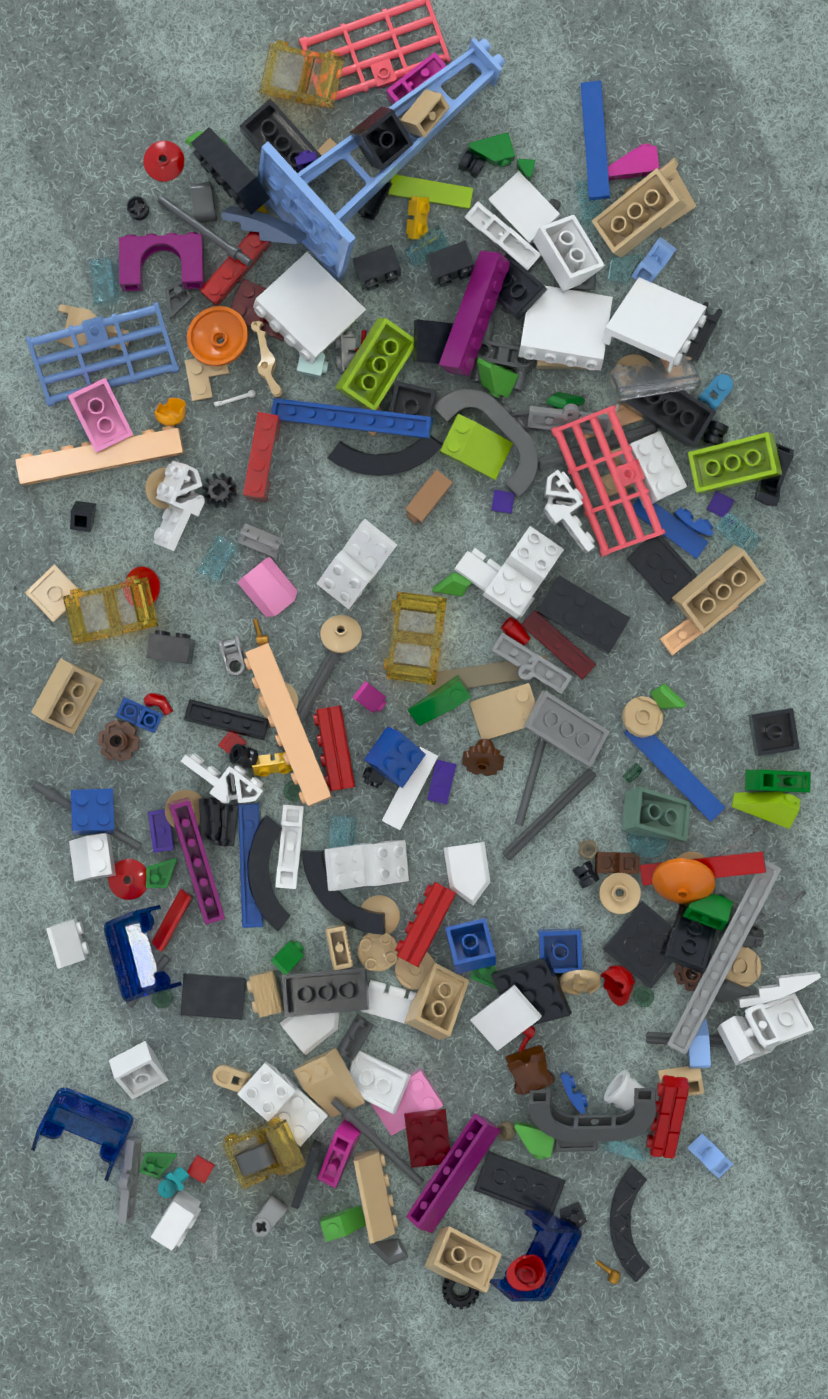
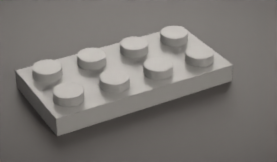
M547 691L541 692L523 726L590 768L610 732Z

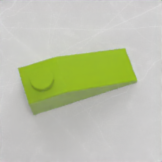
M783 792L734 793L731 807L790 829L799 812L801 799Z

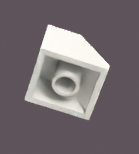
M110 834L90 835L69 841L74 882L116 876Z
M77 918L46 928L58 969L88 958L87 954L90 953L87 942H83L81 934H84V928L82 923L77 921Z
M146 1041L109 1060L114 1079L131 1099L168 1081L154 1051Z

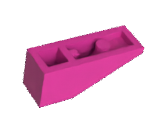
M434 52L386 90L387 99L392 105L445 68V63Z
M648 143L638 146L639 148H635L609 165V181L648 176L656 168L659 169L657 146H651Z
M366 681L352 697L372 713L376 710L380 712L387 703L384 701L386 696Z
M345 1119L335 1131L317 1178L334 1188L337 1187L361 1134L352 1123L347 1122Z

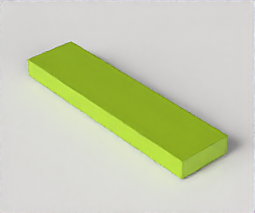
M396 174L391 178L392 186L389 190V196L411 199V196L429 198V203L470 210L473 188Z

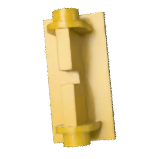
M411 196L408 205V215H413L414 220L407 219V238L425 240L428 232L429 198Z
M286 752L274 753V761H271L270 754L259 755L256 765H252L254 775L261 777L278 772L280 774H287L293 769L291 765L287 766L283 754Z

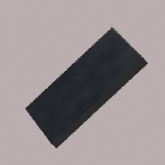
M488 1151L474 1191L552 1219L566 1180Z

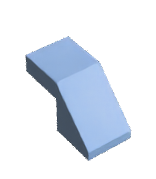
M660 237L631 277L635 280L640 277L652 283L677 249Z
M707 1019L703 1020L687 1051L690 1069L711 1068Z
M703 1133L687 1147L718 1178L733 1165Z

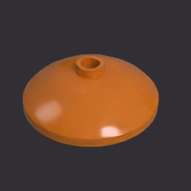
M214 306L200 312L192 320L187 332V344L190 352L198 361L208 366H223L233 362L242 354L248 342L246 322L237 311L225 306ZM219 339H224L223 343L218 344Z
M677 858L661 863L654 870L652 884L656 892L666 900L678 904H690L712 894L715 888V877L706 865L692 859Z

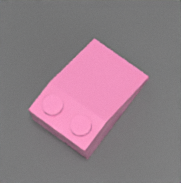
M102 378L67 395L96 453L133 435L106 378Z
M421 1067L410 1074V1080L396 1114H392L370 1103L391 1136L406 1128L404 1113L438 1110L443 1106L442 1099Z

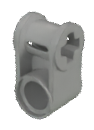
M239 635L231 640H219L220 651L227 671L233 676L243 675L246 671V664ZM235 661L241 663V669L238 672L231 670V665Z
M271 1195L268 1202L264 1203L253 1220L252 1230L254 1234L261 1237L266 1236L276 1222L282 1218L288 1207ZM264 1221L265 1228L258 1229V1223Z

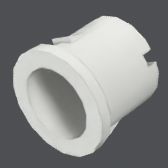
M623 1070L616 1075L608 1086L604 1095V1101L609 1104L614 1103L615 1107L627 1112L634 1106V1088L645 1087L639 1084L635 1078L632 1079L628 1071Z

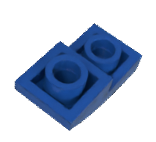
M680 507L673 513L678 520L696 533L706 537L714 534L712 531L713 526L707 519L699 518L694 522L692 520L694 517L687 508L683 510Z
M123 697L115 716L155 733L163 714Z
M568 1071L561 1072L562 1083L572 1104L581 1114L586 1113L584 1108L588 1107L586 1094L582 1095L580 1090L572 1091L573 1088H576L574 1077L569 1076Z

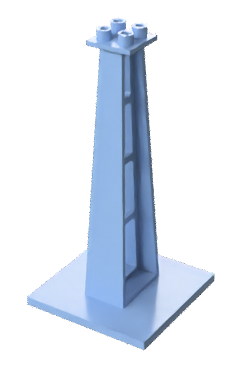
M474 37L470 42L467 52L389 107L399 117L409 110L425 89L441 93L450 106L447 109V113H444L442 119H439L437 125H434V128L429 131L426 137H413L407 132L413 145L375 177H370L350 155L353 150L359 147L352 135L299 173L295 172L269 142L262 146L257 178L270 197L266 204L282 221L306 233L307 238L301 242L337 282L345 277L355 242L354 235L344 224L488 83L492 86L497 84L505 61L501 55L496 54L492 57L487 52L491 49V45L486 39L483 38L478 42ZM473 64L481 75L461 95L452 100L443 91L441 85L468 65ZM340 160H345L363 179L366 185L334 215L307 184Z

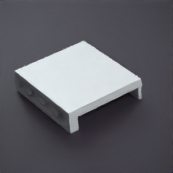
M308 252L255 299L253 305L256 314L261 318L264 317L269 322L270 327L275 332H279L284 337L285 342L289 346L296 348L301 358L309 361L312 365L316 358L355 321L358 322L366 311Z
M639 277L605 327L602 343L610 345L612 340L617 338L669 361L667 371L671 372L675 365L678 366L683 357L682 353H687L691 344L690 340H695L699 332L698 328L704 326L707 316L704 315L707 307Z
M545 286L548 290L526 312L518 357L601 371L606 346L605 343H602L605 327L609 323L613 297L569 289L562 291L561 288Z

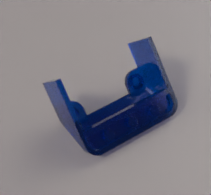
M160 905L129 912L104 924V933L122 998L126 1002L182 986L181 982L171 984L169 975L164 971L157 970L147 932L151 931L154 925V918L151 913L161 909Z
M63 1087L57 1090L36 1131L31 1150H36L42 1136L49 1139H57L64 1130L102 1145L99 1156L103 1161L109 1163L104 1179L108 1181L123 1150L134 1120L132 1115L126 1111L70 1088Z
M526 1210L524 1214L532 1220V1227L537 1231L526 1255H536L543 1261L547 1273L544 1284L532 1291H517L507 1282V1270L504 1279H491L489 1283L512 1302L546 1301L554 1292L581 1239L582 1231L575 1225L546 1211Z

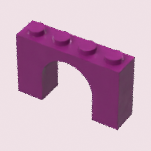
M188 232L186 235L167 233L160 236L156 234H146L145 236L129 234L119 237V284L122 292L143 291L144 263L152 254L160 251L171 252L180 258L184 289H201L205 285L204 240L202 234L196 232Z

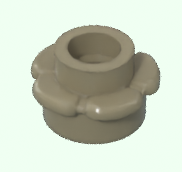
M583 840L579 844L578 853L587 860L593 859L599 851L594 840Z
M503 1121L497 1126L501 1129L498 1134L501 1140L511 1141L514 1138L516 1130L511 1122Z

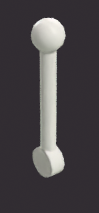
M249 390L246 394L217 401L214 403V406H222L247 397L253 398L256 392Z

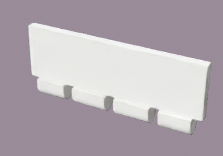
M474 548L471 553L469 551L465 553L454 570L485 591L502 566L492 559L484 563L483 560L486 558V555ZM531 597V599L519 615L520 617L523 616L528 607L531 605V603L535 599L534 597Z
M370 980L368 987L370 1010H362V1012L404 1023L416 992L410 991L409 997L405 998L406 989L390 985L389 992L387 993L384 992L385 983Z

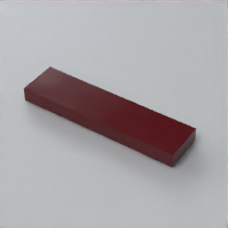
M536 610L521 624L525 630L582 680L596 666L590 658Z

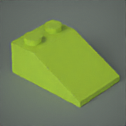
M457 414L442 445L440 454L496 480L513 443L477 422Z

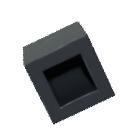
M75 502L71 509V530L91 532L94 524L96 503Z

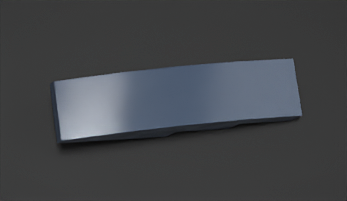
M230 206L222 211V220L240 222L241 230L259 232L260 240L298 244L307 238L306 233L269 214L255 211L251 215L246 209L242 211L236 206Z

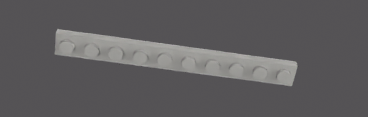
M766 860V873L754 874L705 972L667 1042L668 1046L685 1055L782 870Z

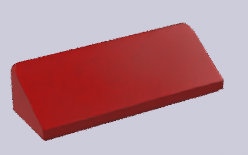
M182 889L179 890L151 941L159 951H163L166 948L193 898V895Z

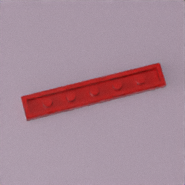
M764 851L692 859L706 865L713 872L715 878L766 873ZM663 862L640 865L642 886L653 885V872Z

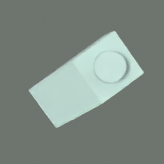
M323 352L316 358L313 365L309 361L303 360L300 356L297 373L322 378L323 374H327L329 362L326 361V356Z

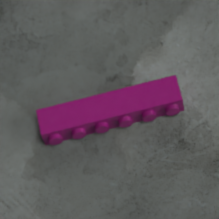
M479 252L439 366L450 374L470 376L471 370L474 367V362L481 347L485 331L488 328L499 292L509 270L510 261L501 253Z
M187 797L170 802L168 806L203 922L207 925L225 919L190 799Z
M474 1113L406 1215V1218L418 1229L433 1233L501 1129L489 1119Z

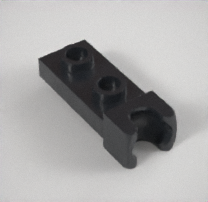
M704 302L703 305L708 308L709 303ZM706 308L704 314L707 316L706 322L702 328H698L699 332L695 340H690L691 344L687 353H682L684 357L696 363L698 362L723 312L722 309H718L714 315H710Z

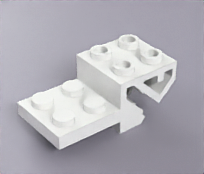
M172 461L167 466L164 481L157 488L156 499L170 506L163 513V521L161 526L156 529L153 543L172 551L175 550L190 515L199 516L205 502L204 496L194 492V489L202 486L198 470L176 461Z
M557 470L546 480L544 498H548V502L543 512L553 526L561 522L582 551L587 554L594 548L593 543L595 541L588 532L584 533L580 528L582 523L576 515L571 516V513L583 504L581 501L583 496L576 488L574 490L569 485L571 481L564 471L560 473Z
M364 519L344 548L328 566L317 582V585L347 609H350L364 592L366 585L372 582L381 570V567L394 551L397 544Z
M530 526L485 590L483 596L517 619L564 549Z
M192 753V755L186 754L181 760L182 763L214 786L210 794L224 804L238 799V803L256 801L266 790L262 787L264 785L262 781L256 777H252V779L246 775L248 771L240 765L229 766L224 774L219 776L221 772L212 765L209 767L204 765L203 762L205 760L196 753ZM236 790L237 794H232V791Z
M405 840L381 841L376 844L360 843L324 849L328 891L409 881Z
M795 993L764 1005L761 1003L745 1010V1017L733 1016L717 1028L736 1066L768 1054L776 1046L812 1033L814 1030Z
M266 1061L237 1093L268 1122L271 1120L300 1147L328 1116V1113L306 1095L286 1074H281L276 1067Z

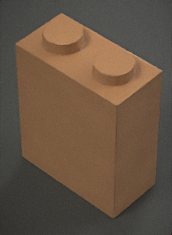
M436 469L405 508L406 518L415 525L418 522L422 525L451 489L453 482Z

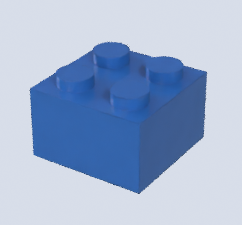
M387 726L364 761L389 782L403 788L426 754L404 734Z
M113 788L71 790L72 835L114 834Z
M486 918L445 927L456 974L496 965V956Z
M580 928L538 929L539 959L548 957L554 973L582 970Z

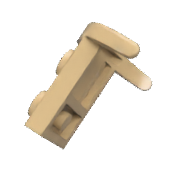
M675 157L659 170L677 190L687 206L662 225L660 229L665 228L697 207L676 170L678 161ZM636 183V184H634V185H632V186L626 188V189L624 190V192L627 193L630 189H632V188H633L635 185H637L638 183Z

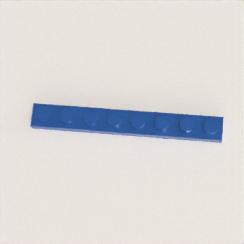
M273 398L271 414L279 415L281 421L425 439H430L433 418L428 416Z

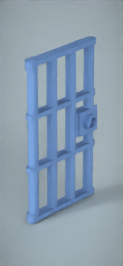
M155 302L152 306L118 315L114 313L111 317L107 318L99 316L84 320L81 325L74 327L70 325L66 329L37 337H26L48 407L56 405V402L68 400L67 395L84 388L80 387L50 395L47 384L84 375L88 386L92 384L88 373L127 363L130 374L107 380L110 388L131 382L135 384L138 380L168 372H179L180 369L175 359L158 302ZM157 313L159 325L122 334L119 323ZM115 325L118 336L109 338L106 326ZM85 332L88 344L79 346L76 335ZM163 332L166 344L128 353L125 342ZM71 336L74 348L37 357L34 346ZM121 344L124 355L89 365L85 364L82 354ZM169 352L172 363L134 372L132 361ZM78 356L81 367L48 376L43 375L40 365Z

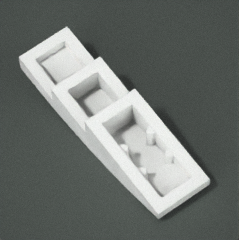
M477 202L464 217L527 271L540 257L541 254L511 227L509 228L495 214L487 210L481 203Z
M422 747L420 749L426 754L404 787L398 788L382 819L383 822L398 830L403 826L438 758L437 755Z
M816 971L776 976L777 984L757 986V995L737 998V1004L742 1008L783 998L821 978L820 973Z

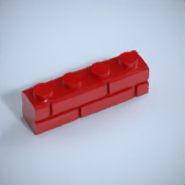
M250 231L238 247L242 249V253L253 260L252 265L247 267L238 259L234 260L229 256L200 289L201 294L215 306H219L236 287V282L239 283L263 255V251L266 252L271 246L270 241L260 240L259 232Z
M342 706L316 709L317 714H313L315 726L320 728L317 741L319 747L323 746L324 754L320 755L322 767L327 769V775H324L326 784L330 787V791L355 787Z
M434 882L433 886L428 884L423 894L426 896L423 904L419 902L414 912L417 915L414 923L409 921L404 931L407 933L404 941L400 939L395 949L398 952L397 957L418 968L456 895L454 891Z
M664 1075L662 1083L657 1084L656 1093L659 1098L658 1101L656 1100V1114L653 1123L649 1127L652 1130L651 1135H647L646 1147L649 1148L650 1155L653 1157L675 1158L689 1092V1084L686 1077Z

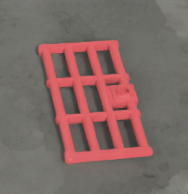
M413 0L390 9L384 8L382 12L348 24L342 23L337 28L308 38L305 36L299 39V44L305 53L323 107L328 106V103L356 93L368 92V89L376 86L380 89L396 83L397 79L402 78L421 63L418 62L407 66L403 55L440 43L443 54L438 56L441 60L447 63L451 62L430 0ZM426 5L430 16L393 29L390 17ZM386 20L388 31L351 43L348 32ZM433 24L436 35L400 47L397 36ZM344 34L346 46L312 58L310 57L307 47ZM392 38L395 50L358 62L355 51ZM349 53L351 54L354 64L317 77L315 65ZM399 57L402 68L394 71L390 60ZM371 68L374 78L365 81L361 70ZM355 72L358 73L361 83L324 96L321 88L322 84Z
M615 405L551 429L569 469L567 472L571 474L576 489L583 496L581 501L585 509L584 514L585 516L587 515L599 544L601 557L666 533L662 529L648 494L649 489L645 487L643 482L645 475L639 460L634 459L631 451L633 450L632 446L628 444L615 411L617 409ZM604 413L608 414L622 449L611 453L597 416ZM590 420L603 453V457L596 460L593 459L579 424ZM572 427L586 461L585 464L577 467L562 430ZM624 454L627 463L617 466L613 457ZM603 461L607 463L620 496L619 499L611 502L596 464ZM587 467L603 504L595 508L592 507L578 472ZM635 483L638 492L628 495L625 486ZM638 496L641 497L654 530L653 533L645 536L630 499ZM619 503H623L636 539L626 542L612 507ZM605 509L619 544L611 548L607 545L595 512Z

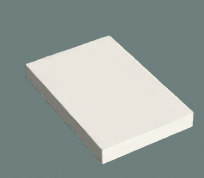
M520 171L488 199L529 244L533 242L539 227L555 222L561 216Z
M513 985L475 1014L470 1021L498 1051L542 1016L519 989Z
M359 1050L354 1061L351 1063L349 1073L363 1099L392 1114H396L411 1075Z

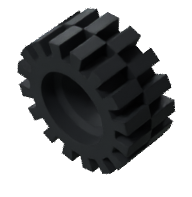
M444 1278L442 1293L448 1305L451 1304L455 1309L456 1307L463 1309V1307L469 1308L471 1304L474 1305L476 1303V1299L479 1297V1290L469 1287L466 1295L458 1296L453 1292V1286L456 1282Z

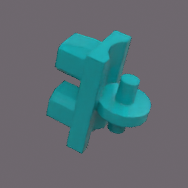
M178 1167L173 1173H166L162 1177L164 1180L159 1183L157 1188L159 1195L163 1198H170L174 1195L175 1191L181 1192L184 1188L182 1183L190 1175L182 1167Z

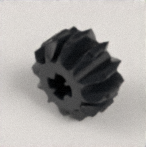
M214 473L212 474L214 481L206 478V482L210 485L202 486V489L209 491L204 493L203 496L204 498L210 497L207 501L209 505L215 500V508L219 507L220 502L226 508L225 500L233 503L234 500L229 496H237V492L231 491L237 485L235 483L230 484L232 481L230 476L225 480V474L221 473L220 479H218ZM222 485V488L225 490V492L220 493V496H217V492H214L215 488L218 489L219 486Z

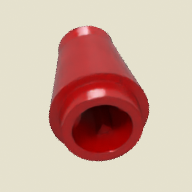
M512 616L500 627L503 631L502 633L523 646L531 639L518 619H514Z

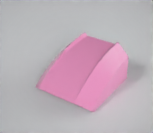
M270 557L263 560L237 582L265 617L278 615L295 601L298 592Z

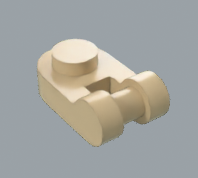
M219 1065L215 1068L212 1077L217 1085L239 1092L251 1078L252 1074L228 1065ZM234 1076L240 1078L238 1084L232 1082Z

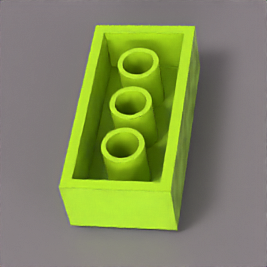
M377 318L335 386V389L362 408L376 410L413 351L414 338L387 318Z
M770 432L688 452L696 493L699 494L782 475L774 434Z

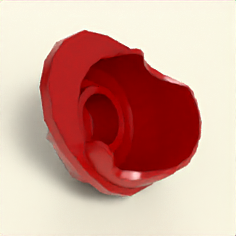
M618 965L610 966L600 974V977L604 978L603 987L607 989L608 995L614 1004L623 1006L628 1003L635 981L632 973L625 967Z
M523 1255L514 1260L507 1268L506 1278L510 1286L517 1291H532L544 1284L547 1273L541 1258L536 1255Z

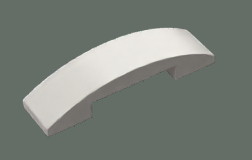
M283 805L275 886L277 888L296 889L304 806Z

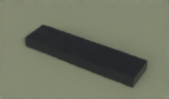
M191 699L189 700L184 717L185 721L260 740H265L269 721L266 718Z

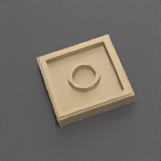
M55 564L25 592L53 623L83 595Z

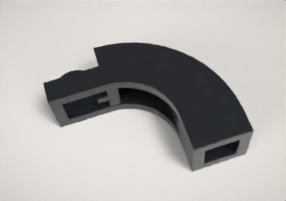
M777 443L776 447L782 475L759 480L754 497L755 500L760 501L762 504L773 507L777 506L779 502L781 486L794 456L793 449Z

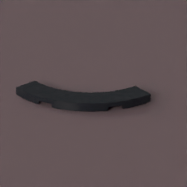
M431 435L430 439L420 438L404 450L375 455L364 453L340 441L329 454L328 459L356 473L375 476L393 475L409 471L426 462L443 444Z
M265 815L254 833L248 853L247 877L252 898L259 912L267 923L278 932L291 916L277 900L269 876L271 850L282 827Z
M321 850L302 851V861L306 877L322 905L333 916L352 928L367 933L384 935L386 933L385 913L358 907L348 901L339 890L328 891L324 852Z
M631 1165L624 1173L614 1192L610 1208L609 1225L616 1255L628 1275L637 1282L650 1266L643 1260L635 1247L631 1234V1209L639 1190L647 1181V1178Z

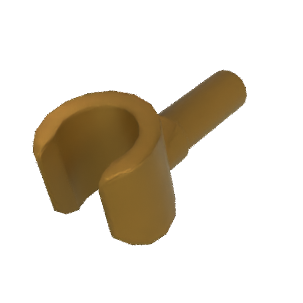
M254 619L253 623L258 645L269 644L268 635H262L258 619Z
M597 1260L595 1264L609 1273L607 1280L613 1284H618L621 1276L620 1272L607 1267L600 1260Z

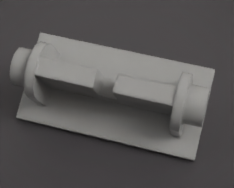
M345 331V335L341 334L334 341V348L338 349V357H335V368L339 369V374L345 372L355 354H348V351H355V335H353V331Z
M246 523L241 529L238 543L276 558L283 541L280 537Z

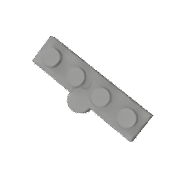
M567 404L563 409L530 406L527 427L551 430L553 427L565 425L590 415L592 412L579 411L578 406L575 404ZM608 414L597 416L604 435L610 436L612 424ZM590 420L579 423L583 433L595 435ZM572 427L562 430L566 432H574Z
M504 633L500 635L491 651L519 668L518 675L522 680H530L534 677L560 694L563 693L573 677Z
M142 1137L127 1139L123 1147L125 1159L121 1167L122 1174L119 1180L121 1199L117 1208L119 1223L126 1224L134 1220Z

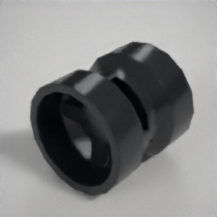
M467 150L458 169L463 172L467 171L472 177L477 178L486 160L481 157H475L472 152Z
M134 196L128 200L127 210L134 220L142 221L148 217L149 206L142 197Z
M711 420L707 426L708 432L704 434L703 441L706 443L714 442L713 445L722 444L724 442L723 436L727 433L729 427L723 423Z
M235 744L230 751L229 760L232 764L242 765L245 768L251 769L252 765L257 763L258 752L256 749Z
M591 861L583 863L581 867L577 866L572 869L574 875L579 878L581 888L590 886L599 880L597 873H594L592 870L593 865Z

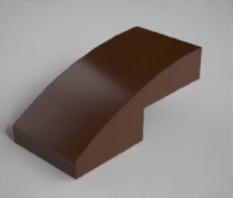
M597 852L595 855V873L639 874L640 853Z

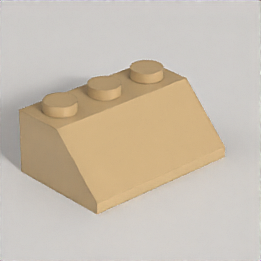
M60 658L31 713L49 724L74 734L103 680Z

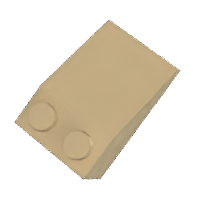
M526 683L469 703L481 739H491L523 729L536 702L530 684Z
M433 963L409 1007L404 1023L438 1040L450 1037L469 980L437 963Z
M336 1047L303 1062L293 1070L302 1088L331 1117L341 1114L331 1104V1101L336 1097L346 1107L351 1109L365 1103Z
M448 1226L439 1229L424 1267L445 1278L487 1293L502 1254Z

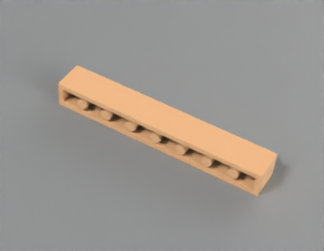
M174 426L163 427V431L154 432L153 429L142 431V435L134 436L133 434L97 453L91 442L81 443L82 447L77 448L69 445L61 447V451L53 452V449L43 450L41 455L33 456V453L20 455L21 459H15L19 482L25 486L183 455L185 453L179 428Z
M267 643L245 652L247 658L244 659L248 671L252 669L255 677L252 678L256 690L259 688L263 696L259 697L263 708H268L270 715L267 716L271 727H276L278 734L275 735L279 747L283 746L286 753L283 754L287 766H292L294 772L291 773L294 784H299L301 792L298 794L302 803H307L308 807L332 798L270 645Z

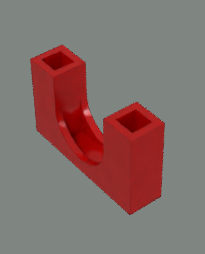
M263 412L257 413L243 495L247 499L267 502L271 484L269 481L271 458L275 441L278 442L282 423L279 415Z

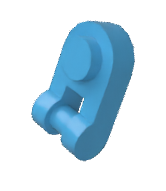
M725 374L718 375L698 399L701 402L704 401L710 408L715 410L733 388L732 379ZM711 391L715 392L718 395L716 399H713L709 395Z

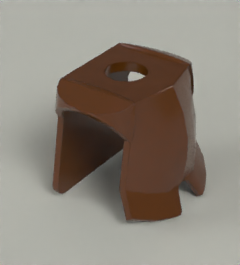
M542 1045L507 1055L505 1058L508 1063L507 1066L515 1079L514 1092L523 1095L530 1093V1090L543 1089L555 1081V1076L547 1069L545 1052Z

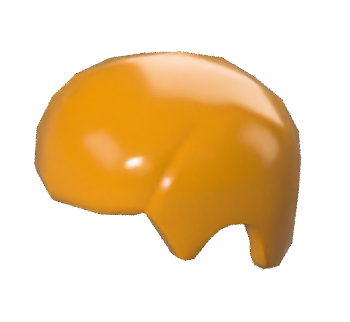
M169 398L165 405L159 402L154 411L155 418L159 423L166 426H176L182 423L186 417L185 401L180 398Z

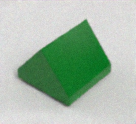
M519 159L517 160L516 167L530 181L536 160Z

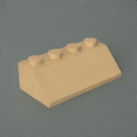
M656 168L594 218L592 223L611 251L622 258L687 205L673 185Z
M733 545L673 596L672 600L696 628L704 634L762 585L766 579L745 550Z
M380 1149L355 1153L354 1157L370 1244L394 1235L395 1227H398L396 1214L392 1215L391 1207H394L393 1195H388L387 1187L390 1186L389 1175L384 1174L383 1166H386V1159L384 1153L380 1154Z

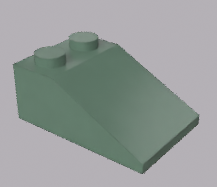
M640 786L628 790L625 793L622 831L638 836L687 842L691 802Z

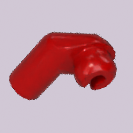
M149 693L144 697V704L146 706H159L164 716L173 712L171 705L164 695Z

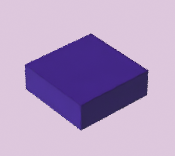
M494 490L491 511L512 514L515 493Z
M715 491L706 510L725 519L735 500Z

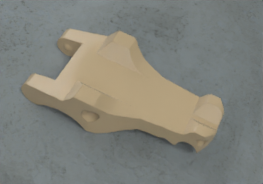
M59 305L58 307L59 312L68 314L65 329L70 325H73V327L78 326L84 320L97 317L89 309L68 305ZM106 326L109 338L118 336L115 326ZM121 329L122 334L129 333L128 330ZM85 332L76 335L79 346L88 344ZM71 336L55 340L58 343L74 348ZM125 342L126 347L128 349L129 342ZM121 344L107 347L123 351Z
M254 321L251 327L253 332L258 334L261 350V361L257 366L258 373L267 380L273 396L280 397L283 393L282 389L273 377L277 361L268 349L266 332L261 331V327L264 326L263 322Z

